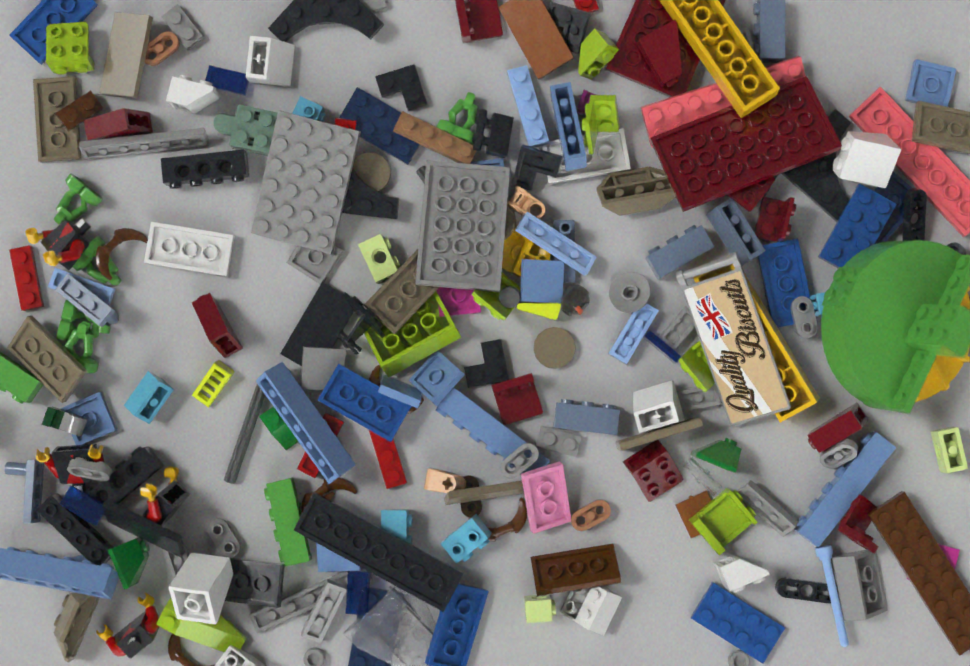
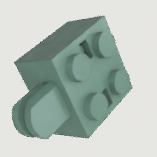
M238 104L235 116L225 113L218 114L214 119V127L220 134L231 136L229 145L233 149H244L246 152L268 156L278 112Z

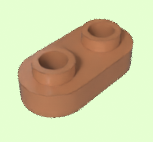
M167 31L149 42L145 63L149 66H156L175 53L180 46L178 37L174 33ZM168 41L173 42L172 46L167 47L166 43ZM151 53H156L154 59H150Z
M601 499L595 500L575 511L571 516V524L578 531H586L606 520L610 516L611 508L606 501ZM598 506L603 507V512L601 514L596 513V508ZM578 517H585V522L579 524L577 522Z

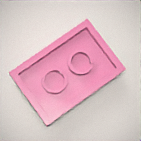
M560 461L521 473L529 526L533 534L571 522L564 468Z

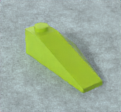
M172 598L167 602L156 623L174 635L224 653L230 645L241 649L247 639L230 620H226L221 614L217 624L177 619Z

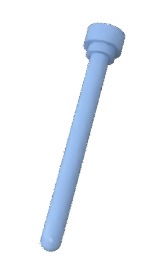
M832 545L819 546V548H815L816 557H819L823 564L840 645L847 647L849 641L830 561L832 558L831 554H833Z

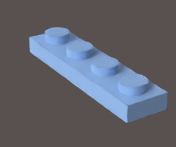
M527 65L507 70L528 146L535 148L549 144Z
M528 211L524 214L515 230L584 276L588 274L597 258Z

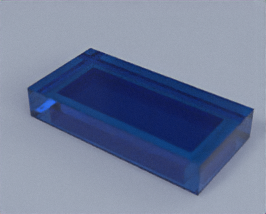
M211 65L208 67L205 81L212 83V86L218 90L246 96L249 81L245 73Z
M652 331L645 333L643 338L671 362L676 364L681 356Z
M73 485L69 487L59 503L94 526L99 524L105 514L102 503Z
M348 571L345 614L368 615L370 572Z

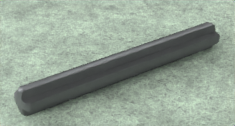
M258 384L254 390L224 477V481L230 484L236 482L265 398V394Z

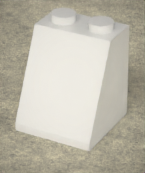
M848 131L846 137L841 141L840 153L833 162V171L841 179L886 188L901 148L887 134Z
M191 553L169 585L177 619L217 624L233 577L230 558Z

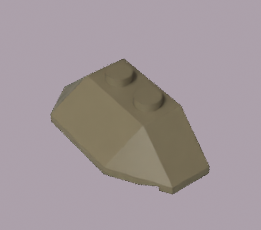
M653 167L609 173L596 188L602 207L619 216L660 209L676 197L664 170Z
M72 592L64 598L62 603L64 607L63 612L57 616L54 622V626H56L54 635L66 662L75 659L100 597Z

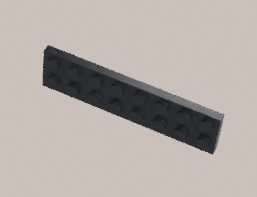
M313 492L294 528V531L442 612L445 611L464 575L458 569L316 492Z

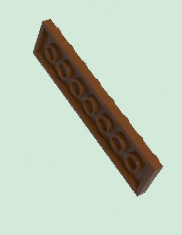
M901 491L867 515L956 654L960 656L970 649V593L906 493Z

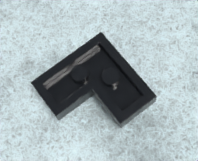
M550 2L548 11L556 25L564 27L562 36L571 52L580 54L581 43L584 40L591 13Z
M415 64L375 76L381 97L402 92L408 111L427 105Z
M522 144L512 185L532 191L537 172L556 178L563 156Z
M501 339L481 343L484 364L464 367L468 388L509 380Z

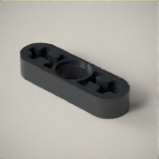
M910 188L905 193L902 241H909L912 238H915L914 240H925L927 195L921 189ZM917 213L918 219L912 224L911 217Z
M780 578L775 584L776 592L784 598L831 603L830 596L826 599V596L817 594L816 586H819L818 590L827 591V583ZM785 582H787V585L796 587L797 595H794V590H787L784 593V590L780 589L781 585L784 586ZM804 585L812 587V593L809 596L801 594V588Z

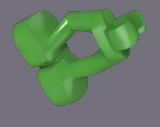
M468 92L465 100L459 99L448 112L449 121L440 119L437 124V128L472 145L474 143L472 138L475 133L470 128L475 124L478 109L477 105L474 104L475 94ZM464 109L468 111V119L464 126L460 127L456 125V115Z
M71 173L65 179L70 190L64 194L56 208L58 213L54 217V221L57 224L68 220L74 221L88 211L87 203L98 206L103 200L97 192ZM75 194H79L81 206L72 211L68 210L72 197Z
M97 236L89 243V246L73 265V268L76 271H80L87 267V274L103 284L109 281L112 285L117 286L122 280L116 275L118 268L110 256L108 267L112 280H108L100 271L93 269L92 260L96 257L97 248L99 246L103 247L106 244L100 236Z
M65 301L61 315L62 320L57 332L58 340L67 341L72 330L78 329L74 326L75 319L85 318L93 324L92 329L89 331L94 334L93 338H97L99 333H110V326H99L82 311L78 312V308L71 302Z
M83 321L79 323L78 329L72 330L64 347L87 370L86 373H95L98 370L99 363L91 357L94 334L89 332L91 323ZM79 338L84 341L83 356L76 354L73 349Z

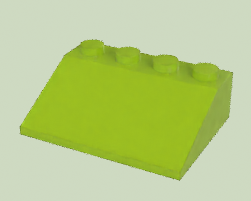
M437 291L429 297L395 334L381 321H379L383 325L381 330L385 334L383 338L371 327L364 333L378 363L388 378L462 338ZM438 304L445 315L443 317L439 316Z

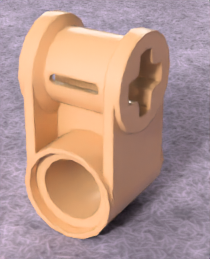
M516 186V192L509 201L507 200L510 208L524 215L527 211L530 213L532 207H540L542 212L535 217L542 220L545 216L544 204L523 188Z
M427 468L424 484L425 490L447 493L448 491L466 488V481L462 476Z

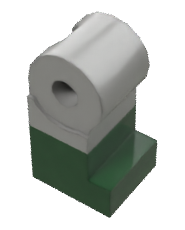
M47 407L41 425L82 436L87 419L57 407Z

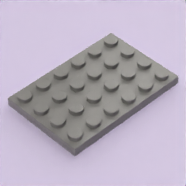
M278 111L251 233L333 254L361 131Z
M426 160L415 285L500 292L510 167Z

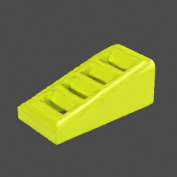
M559 303L517 304V310L552 320H557L561 307Z
M217 360L192 396L209 408L235 371L222 361ZM211 376H214V377H215L216 379H218L221 383H220V384L217 383L215 380H213V379L211 378ZM206 383L210 384V385L213 386L216 390H215V391L212 390L211 388H209V387H208L207 385H205V384H206ZM203 389V390L206 391L208 394H210L211 397L208 398L206 395H204V394H203L202 392H200V391Z

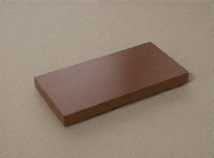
M509 0L498 7L539 80L575 58L543 0Z

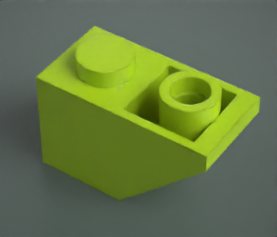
M594 28L581 43L578 70L580 76L593 80L618 52L619 49L606 33Z

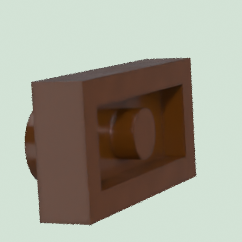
M90 90L56 112L55 115L66 130L70 131L84 122V120L101 111L103 106Z

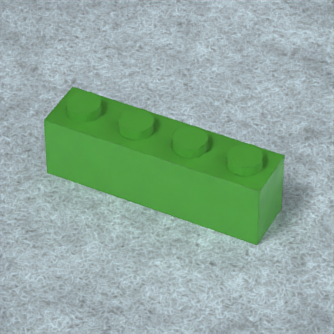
M0 351V390L3 392L7 390L13 394L12 398L21 404L23 402L31 403L43 384L32 372Z
M291 477L267 483V488H264L266 500H270L271 504L269 516L271 521H275L276 529L273 532L276 542L280 543L281 550H278L280 562H284L285 567L310 561L312 556L308 538L294 531L302 515L294 478Z

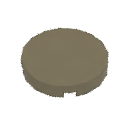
M368 152L362 153L354 159L353 169L365 184L379 192L385 189L391 176L390 166L385 158L377 153Z
M551 327L544 329L538 334L534 341L533 350L536 359L547 368L557 369L564 367L571 361L575 353V343L569 332L562 328Z

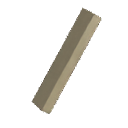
M521 480L448 491L444 498L445 505L524 494L523 483Z

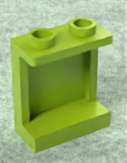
M728 488L689 519L691 524L719 556L726 551L724 547L751 524L756 525L758 523L754 518L756 513L749 506L745 507L741 503L743 500L741 495L736 490L732 492Z

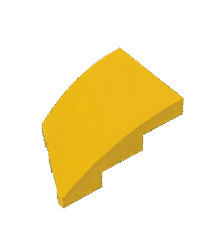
M515 228L513 233L504 240L502 269L521 278L522 259L550 260L551 254L516 232Z

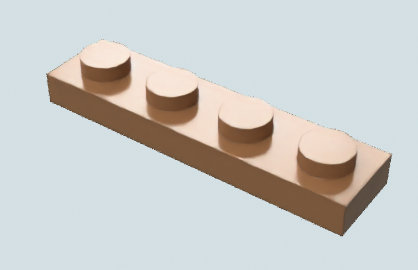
M402 111L393 132L457 163L470 164L476 153L473 150L472 144Z

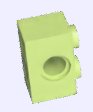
M379 234L358 244L377 284L389 279L401 267L397 257L391 256L389 249L392 246L387 237L383 238ZM378 253L386 254L384 263H377L375 261Z
M947 427L930 431L939 471L942 473H952L968 469L959 427Z
M549 594L524 596L526 623L552 621V615H556V606L554 599L551 600Z

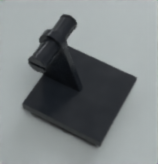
M345 292L343 294L344 298L360 319L349 335L341 330L339 331L340 334L337 333V338L343 342V346L346 349H350L357 355L359 354L358 351L361 352L362 348L355 341L370 327L381 338L385 334L381 330L383 325L376 319V315L369 308L365 309L362 306L363 303L356 296L350 297Z

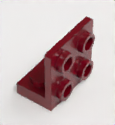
M455 0L463 43L503 36L497 0Z
M771 177L730 193L728 196L748 212H751L774 183L775 178Z
M762 197L754 231L758 239L777 243L784 240L786 236L789 237L792 225L789 224L790 217L794 216L796 211L795 198L789 197L787 200L782 201Z
M532 373L491 385L503 425L543 413Z
M655 440L622 461L634 477L648 502H651L683 481V477L670 454L659 440Z
M859 494L852 501L848 513L840 521L837 530L854 543L875 554L879 546L872 542L874 538L866 534L865 531L871 523V519L867 514L877 507L863 495Z

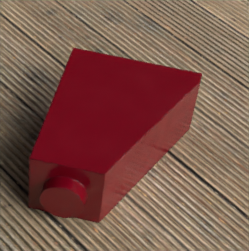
M673 20L639 39L637 42V47L661 88L666 85L668 88L679 82L678 78L682 74L678 26L676 20Z
M122 108L84 120L87 141L153 133L150 112Z
M211 293L202 295L192 302L209 342L224 358L243 349L218 301Z
M856 402L813 429L808 434V442L814 450L817 449L820 453L862 429L867 423L868 418Z

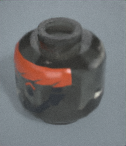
M578 284L568 286L560 299L562 312L568 316H572V314L581 315L590 303L589 292Z

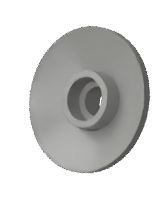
M635 272L621 274L610 286V301L621 312H636L647 304L651 293L650 285L641 274ZM630 292H635L632 298L628 297Z

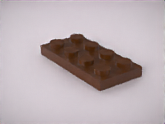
M613 543L530 557L537 596L621 583Z

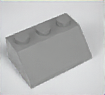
M861 550L832 557V567L836 576V587L839 593L844 621L867 620L888 611L877 551L874 554L868 550Z

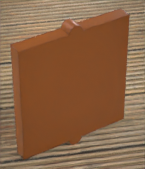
M707 490L695 496L690 495L689 499L675 505L690 538L700 535L689 519L712 501Z

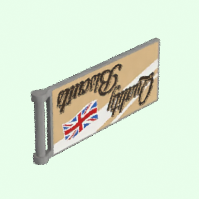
M730 253L728 257L687 271H677V280L683 291L730 426L790 409L791 404L743 272L738 253ZM731 264L735 268V270L691 285L687 284V279Z

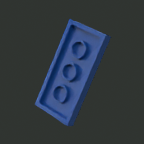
M42 0L9 36L42 65L46 61V27L49 24L83 22L98 4L94 0Z
M858 184L818 258L838 269L843 267L857 253L875 244L896 203L866 186Z
M798 238L762 245L766 251L758 256L769 314L777 328L794 325L790 306L795 298L804 296L810 299ZM804 303L799 305L800 310L804 311L806 309Z
M339 363L318 398L319 402L390 442L412 407L379 393V386Z
M713 582L690 617L762 664L785 629L779 623Z
M461 583L458 584L445 611H440L425 664L429 666H467L488 596V590Z

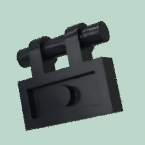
M480 109L475 121L477 125L476 133L473 134L472 142H474L473 150L481 151L482 145L487 146L485 154L506 158L514 117L493 113L490 120L487 118V110ZM485 128L490 129L488 137L484 135Z

